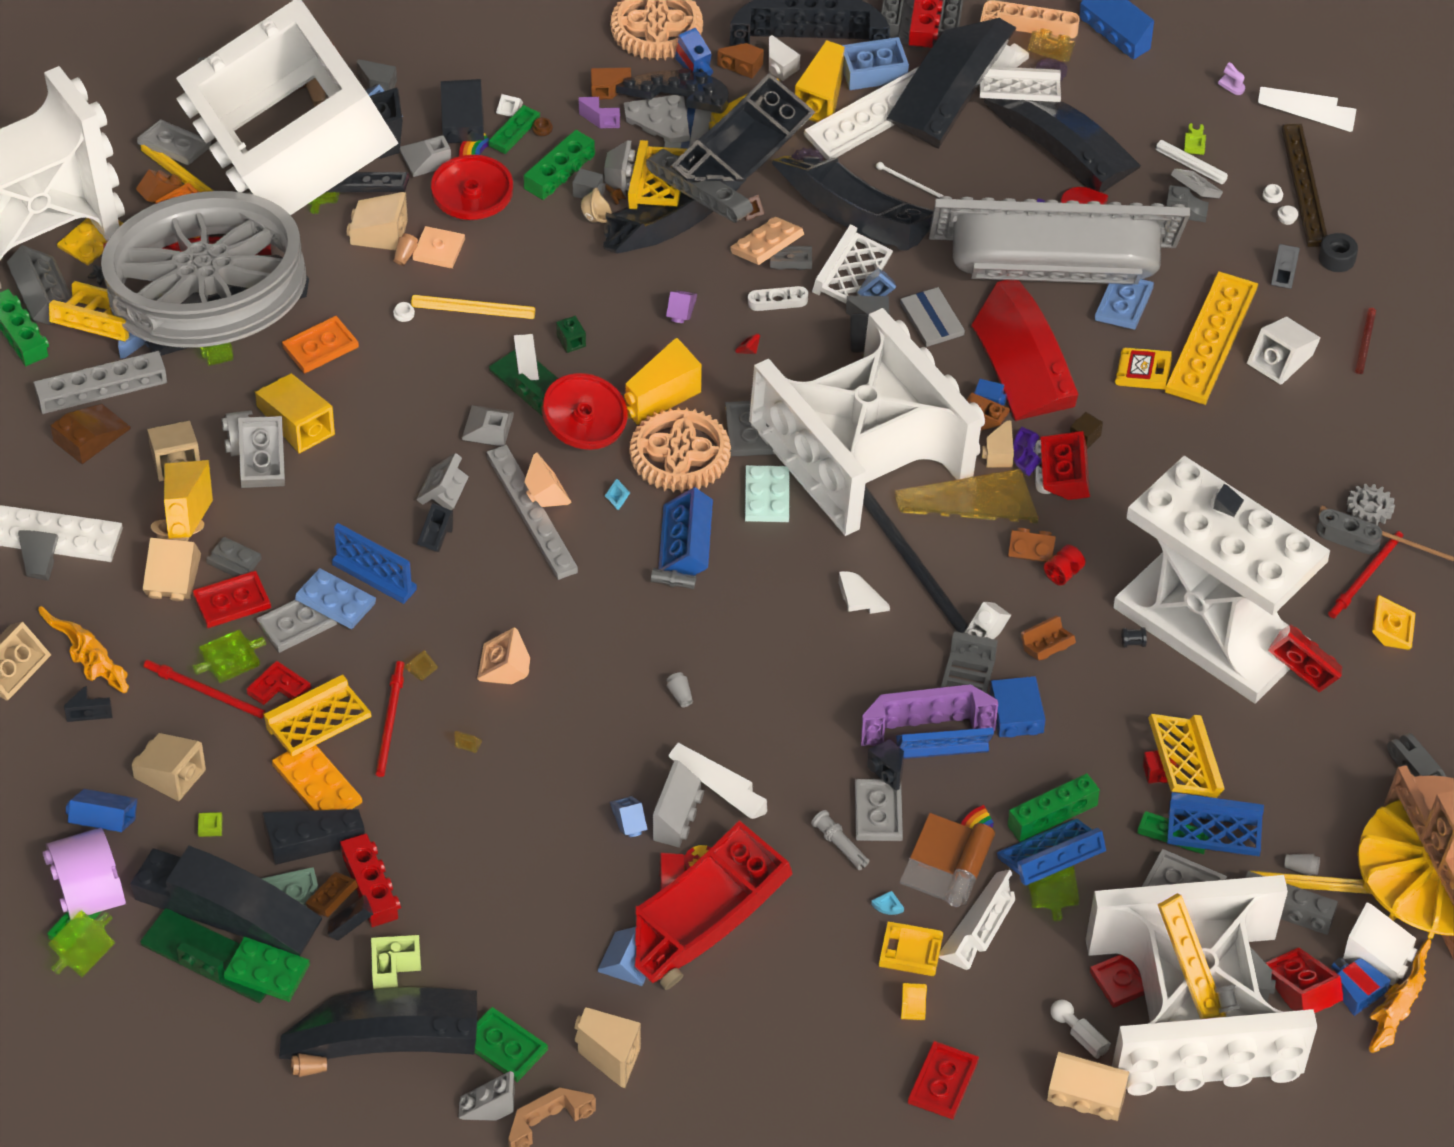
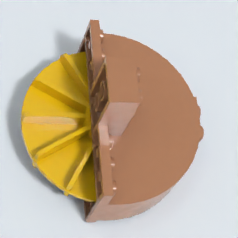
M1407 765L1397 768L1384 806L1380 807L1369 820L1360 838L1357 856L1361 875L1364 879L1363 888L1366 892H1371L1375 899L1390 912L1388 918L1392 921L1398 918L1413 927L1427 931V938L1432 939L1434 934H1441L1454 959V778L1444 776L1414 777Z

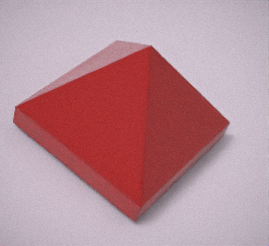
M759 333L747 337L736 348L735 352L757 354L760 340Z

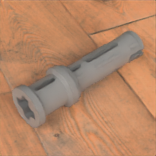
M827 810L819 812L813 818L812 826L817 827L824 834V838L827 841H832L858 870H862V867L865 868L868 865L869 859L842 832V826L839 823L836 824L829 817Z

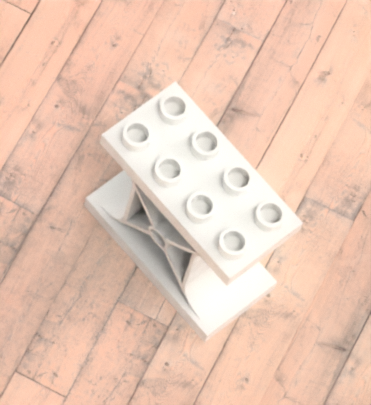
M60 66L44 72L48 95L42 107L33 115L0 129V260L12 247L72 220L83 217L91 220L107 242L120 227L118 218L125 215V210L119 196L112 192V188L119 185V180L112 165L106 162V158L113 156V150L107 136L100 132V128L107 125L104 111L98 102L88 104V95L82 81L78 77L70 80Z
M883 308L869 314L864 358L809 382H797L785 378L769 359L754 365L749 417L751 426L757 429L759 436L767 445L769 443L776 456L845 536L860 529L865 483L919 459H930L942 463L958 482L974 475L976 456L980 454V430L985 424L981 408L975 402L968 403L960 394L956 380L949 374L944 376L935 366L930 351L925 347L919 348L911 340L909 330L904 322L901 320L894 321Z
M1183 456L1128 507L1127 519L1157 538L1163 552L1115 597L1114 609L1139 626L1145 627L1148 632L1256 704L1290 670L1289 667L1268 651L1279 632L1288 626L1287 623L1280 619L1277 611L1328 562L1330 550L1191 459ZM1223 484L1228 485L1244 499L1235 517L1213 509L1215 498Z
M1284 875L1094 892L1086 935L1088 955L1118 953L1136 964L1141 973L1150 1019L1148 1024L1120 1026L1112 1067L1129 1071L1126 1088L1128 1093L1132 1095H1146L1153 1092L1157 1086L1175 1085L1180 1091H1192L1202 1087L1205 1082L1223 1081L1226 1086L1239 1087L1248 1084L1252 1078L1271 1076L1274 1082L1284 1083L1293 1081L1301 1073H1304L1317 1029L1314 1009L1283 1012L1270 1006L1259 992L1249 942L1275 940L1288 892ZM1176 893L1182 895L1216 988L1236 985L1234 992L1237 1004L1240 1005L1241 1009L1225 1012L1227 1017L1200 1019L1157 905Z

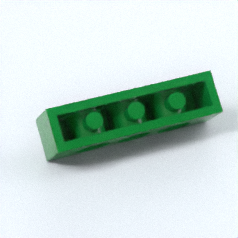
M578 130L573 131L524 174V189L541 200L553 194L562 183H565L572 174L578 172L588 160L594 157L595 140Z
M9 289L0 292V330L25 367L47 358L48 340L45 336L40 335L37 324L31 322L28 311L22 309L17 295L13 296Z
M1088 773L1010 809L1007 826L1018 841L1022 842L1098 806L1100 789Z

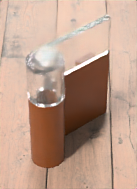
M929 813L900 880V884L945 900L955 907L965 905L994 839L995 831L990 826L982 823L975 824L972 829Z

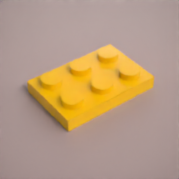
M86 218L59 241L57 247L89 266L103 254V243L107 242L91 220ZM118 220V221H119V226H121V225L123 224V222H121L120 220Z

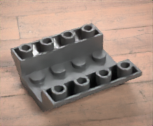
M883 0L881 14L886 18L890 26L889 36L892 38L899 37L901 44H909L915 0ZM940 0L943 1L941 13L938 12V14H941L940 24L936 26V28H939L938 39L945 30L960 26L963 0Z

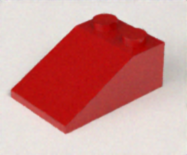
M1298 947L1265 962L1272 969L1271 979L1276 980L1275 989L1293 1011L1314 1009L1315 1014L1343 1001L1341 976Z

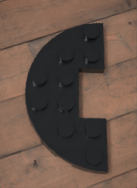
M686 68L627 77L623 79V82L616 85V93L650 100L660 92L688 97L686 99V107L720 114L726 110L729 104V92L724 83L707 75L706 72H692Z

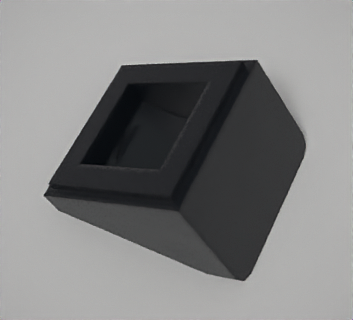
M1223 484L1215 498L1213 509L1235 517L1244 499L1228 485Z

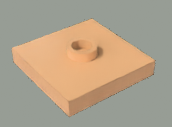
M425 226L417 244L418 247L413 253V260L453 269L465 241V234Z

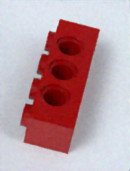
M914 1L909 45L933 47V40L938 39L939 28H936V26L940 24L941 14H938V12L941 13L943 1Z
M367 833L341 841V854L350 877L355 879L358 884L356 888L358 896L360 898L366 895L373 911V915L368 918L371 927L397 920L398 909H401V905L397 895H392V882L389 877L385 878L384 872L386 871L382 859H377L378 850L375 842H370Z

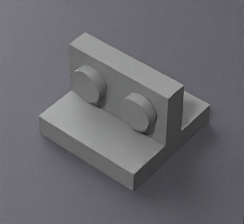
M454 453L432 467L416 500L423 505L433 499L442 507L450 510L454 509L469 477L458 469L462 457Z

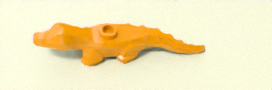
M43 606L39 607V613L50 626L69 637L73 645L69 650L72 660L75 663L81 662L84 665V674L87 680L93 681L96 677L102 676L108 680L110 686L122 693L127 692L129 685L126 683L127 672L123 667L113 663L108 656L106 648L90 631L83 629L81 625L74 622L57 619Z
M1429 938L1419 948L1413 961L1410 976L1401 985L1394 984L1385 993L1386 1000L1383 1004L1377 1006L1370 1014V1018L1378 1022L1377 1031L1369 1045L1371 1053L1392 1045L1399 1021L1404 1020L1410 1014L1411 1010L1409 1008L1418 997V993L1422 990V985L1426 981L1424 966L1431 944Z

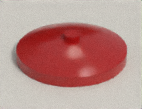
M483 155L459 156L442 164L434 173L431 181L432 198L435 204L450 216L466 220L484 219L499 213L509 204L513 195V178L510 171L501 162Z
M575 373L557 379L547 389L542 403L543 419L551 433L565 444L579 449L594 450L611 445L623 433L628 419L627 405L621 393L608 381L591 374Z

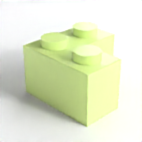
M419 935L371 938L374 989L398 988L397 972L421 971Z

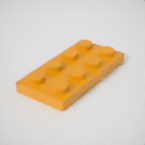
M317 745L293 757L287 751L272 760V766L311 811L353 809L362 803V797Z

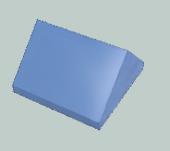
M636 927L615 932L598 968V972L643 986L646 977L635 968Z

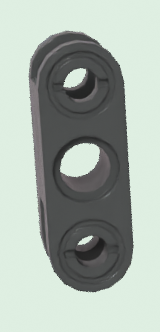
M1325 509L1319 515L1316 531L1321 538L1365 554H1374L1379 550L1382 530L1379 526L1333 509Z
M1411 733L1402 735L1400 741L1394 739L1388 742L1387 748L1392 759L1399 767L1407 765L1414 777H1446L1441 767Z

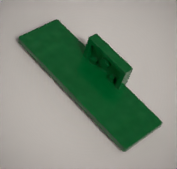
M516 349L489 366V371L543 416L542 403L545 393L550 385L559 378L537 360L539 380H530L523 373L519 374Z
M164 909L140 941L141 946L257 1003H261L267 995L224 979V972L240 946L239 943L170 909Z

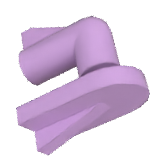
M1229 62L1223 72L1225 75L1218 84L1235 95H1241L1245 90L1243 84L1245 77Z

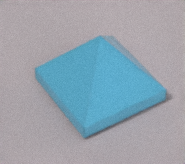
M616 479L605 494V497L619 510L630 492Z

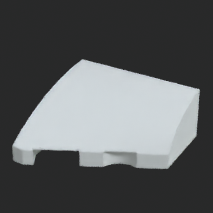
M839 572V586L843 600L846 601L848 611L869 609L870 614L890 611L889 604L861 576L853 572Z

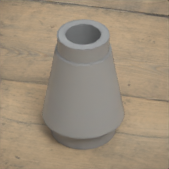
M681 672L669 676L666 680L668 683L667 688L680 706L687 707L691 705L693 699L687 677Z
M1315 854L1286 855L1285 868L1305 875H1318L1320 857L1315 856Z

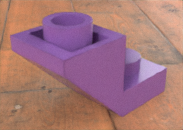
M579 97V115L598 128H620V108H599V97Z

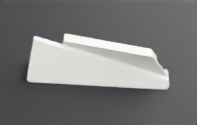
M1261 87L1258 100L1259 103L1350 132L1353 130L1357 109L1337 106L1338 98Z
M677 743L670 752L669 757L672 760L680 761L701 782L749 818L754 819L766 814L767 799L753 792L751 781L680 743Z
M1011 870L997 872L941 949L940 959L968 970L972 965L977 950L979 952L986 951L1015 901V894L1013 891H1010L1009 878L1012 876Z

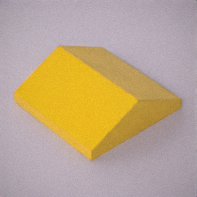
M1378 595L1375 602L1372 632L1384 646L1410 650L1413 641L1415 613Z

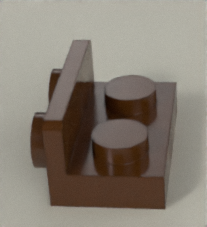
M335 872L305 904L307 908L316 914L329 917L358 887L355 879Z

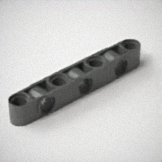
M665 149L646 159L647 168L652 174L734 223H737L753 211L751 202L745 196L721 181H686L671 168V165L679 157Z

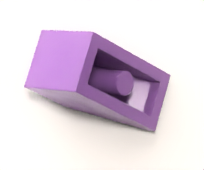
M678 290L671 291L666 317H672L671 321L677 323H684V320H689L697 294Z

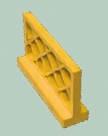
M640 140L628 191L629 209H637L638 204L678 206L681 191L673 186H669L664 180L652 174L647 168L646 159L662 149L669 151L675 156H681L687 149L648 146V141ZM651 179H653V180L656 181V182L653 183L652 185H649L648 183H646L647 181H649V180H651ZM662 186L665 190L658 193L655 189ZM649 192L653 194L651 197H643V195ZM671 194L674 196V199L664 198V196Z
M343 674L264 714L268 732L277 737L292 757L372 717L371 711L349 687L348 681ZM347 696L350 697L349 702L339 701ZM326 707H331L329 712L320 711ZM335 708H346L345 714L334 713ZM351 709L362 711L358 715H349ZM306 717H311L310 722L300 721ZM316 717L327 719L325 724L314 723ZM331 719L342 720V723L338 725H330ZM286 727H291L290 732H280V730ZM296 727L306 728V733H295ZM312 729L323 730L317 736L310 735ZM292 739L303 740L301 744L292 747L290 744Z
M1151 714L1148 719L1170 790L1172 792L1217 798L1225 788L1202 716L1193 715L1190 719ZM1158 723H1162L1169 730L1166 732ZM1175 725L1184 726L1182 728L1183 732L1180 731ZM1171 731L1180 739V742L1176 741L1168 733ZM1163 739H1165L1169 744H1171L1174 747V749L1171 750L1168 746H1166L1164 744ZM1182 742L1188 745L1189 751L1181 745ZM1178 750L1187 759L1184 761L1174 751ZM1169 757L1173 761H1175L1180 767L1176 768L1172 763H1170ZM1188 760L1194 764L1195 769L1187 763ZM1183 768L1192 776V778L1189 779L1185 774H1183L1180 771V769ZM1175 776L1186 785L1177 784ZM1194 778L1200 783L1201 787L1193 782Z

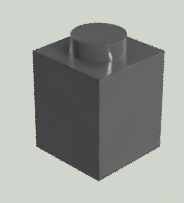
M580 168L573 181V197L582 199L585 195L592 192L594 188H598L600 194L603 195L605 191L603 174Z

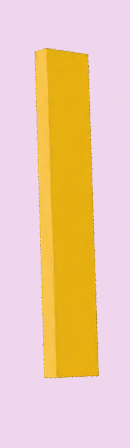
M1176 893L1157 905L1200 1019L1227 1017L1225 1012L1219 1013L1218 993L1214 991L1216 986L1182 895Z

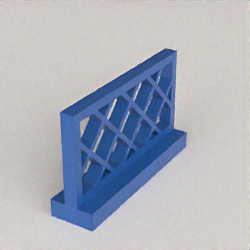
M339 523L334 526L337 555L332 559L333 566L403 604L417 590V584L411 581L410 561Z
M982 728L896 735V745L904 751V759L989 752V741L994 735V729Z
M1172 792L1168 810L1167 844L1260 856L1264 805ZM1174 815L1186 816L1187 819L1180 822ZM1197 818L1208 819L1210 822L1203 825ZM1221 821L1230 822L1233 825L1226 828ZM1192 822L1198 829L1191 832L1185 825ZM1244 824L1256 826V828L1249 831ZM1215 825L1222 832L1214 835L1208 829ZM1238 828L1244 835L1237 838L1231 832ZM1180 829L1186 836L1183 838L1174 837L1173 833ZM1203 832L1209 839L1203 841L1199 840L1196 836ZM1224 836H1227L1232 841V843L1225 844L1222 843L1219 839H1221ZM1250 839L1255 844V848L1246 847L1242 842Z
M1074 819L997 852L999 860L1020 875L1021 883L1026 886L1106 851V846L1101 829L1095 828L1092 830L1079 819Z

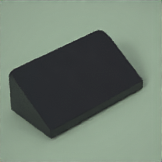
M366 895L360 897L329 921V937L339 941L373 915Z

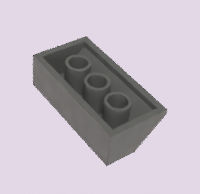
M21 245L7 261L10 272L30 312V317L36 322L48 325L53 324L50 322L49 303L52 300L66 303L72 297L53 256Z

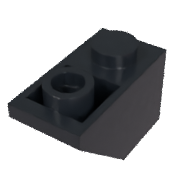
M889 739L868 749L867 767L894 790H899L903 773L904 751Z

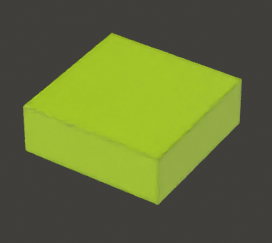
M222 812L199 813V837L222 836Z

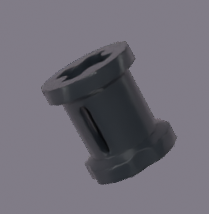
M1141 627L1138 630L1122 628L1123 648H1127L1128 645L1146 647L1147 635L1145 627Z

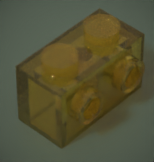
M1044 28L1032 32L1027 51L1062 62L1070 61L1075 42L1070 40L1071 37L1063 34L1055 36L1051 34V30Z

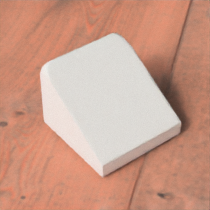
M501 94L496 114L512 117L521 108L523 101L520 98Z

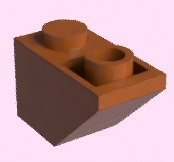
M747 43L720 48L717 52L718 66L753 79L764 62V50Z
M591 68L592 97H599V100L613 99L619 94L616 93V85L623 82L624 78L631 77V68Z
M149 169L136 190L146 201L155 203L157 199L183 186L182 179L175 174L167 175L161 170L157 172Z
M971 393L966 400L968 403L975 402L978 404L984 414L985 424L981 427L980 431L1000 426L1010 412V408L975 393Z

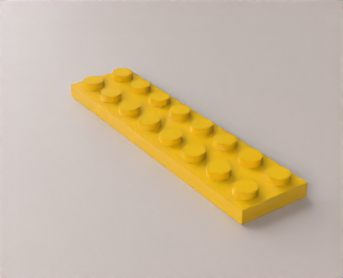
M1218 272L1167 383L1165 393L1206 405L1257 291L1258 283Z

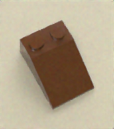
M103 404L66 413L51 424L53 442L81 464H84L131 429L130 425Z

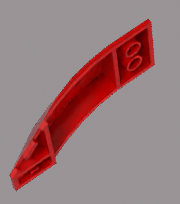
M1019 280L997 282L972 323L971 328L973 327L980 339L1000 384H1004V394H1007L1006 400L1014 420L1018 421L1075 407L1079 394L1058 342L1039 306Z
M739 820L689 869L638 907L636 906L635 968L650 982L654 983L672 969H679L700 956L747 919L793 874L789 862Z

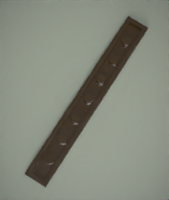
M1282 124L1281 130L1307 246L1321 247V242L1328 235L1303 125Z

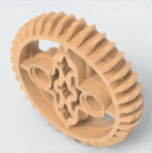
M621 0L614 7L610 27L614 40L617 42V45L622 47V50H627L628 54L633 53L634 57L640 55L641 59L647 57L650 61L651 58H656L658 61L659 58L666 60L667 57L673 59L676 55L678 38L669 40V37H678L679 34L696 28L701 35L703 20L699 6L692 0ZM645 7V10H636ZM668 7H672L677 10H668ZM636 37H645V40H641Z
M678 407L677 410L669 408L667 412L661 410L660 414L654 412L652 417L647 416L646 421H641L640 426H636L635 432H633L629 453L633 467L638 475L642 476L643 481L648 480L649 485L655 483L657 489L663 487L664 491L671 489L673 493L675 490H680L682 493L684 490H690L693 487H696L698 490L701 486L707 488L708 482L714 484L715 479L720 478L729 464L731 445L726 430H724L722 424H718L717 419L712 420L711 415L705 416L704 411L697 413L696 408L693 411H689L688 408L680 410ZM672 427L670 434L656 433L662 429ZM695 429L710 436L717 446H712V443L707 438L696 437ZM643 453L649 454L650 459L655 462L664 463L665 471L653 466ZM690 466L704 467L698 471L688 473Z

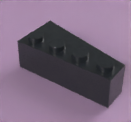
M359 809L262 812L264 828L275 865L340 850L341 841L365 834Z

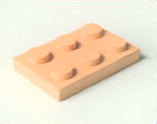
M774 217L761 227L754 229L746 237L739 239L730 248L732 254L760 265L803 236L804 232L802 227Z

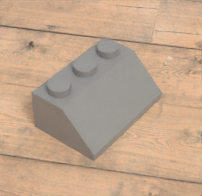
M674 760L653 813V841L680 848L682 840H686L690 830L689 822H693L696 817L697 808L695 807L697 803H701L704 790H701V780L678 760Z

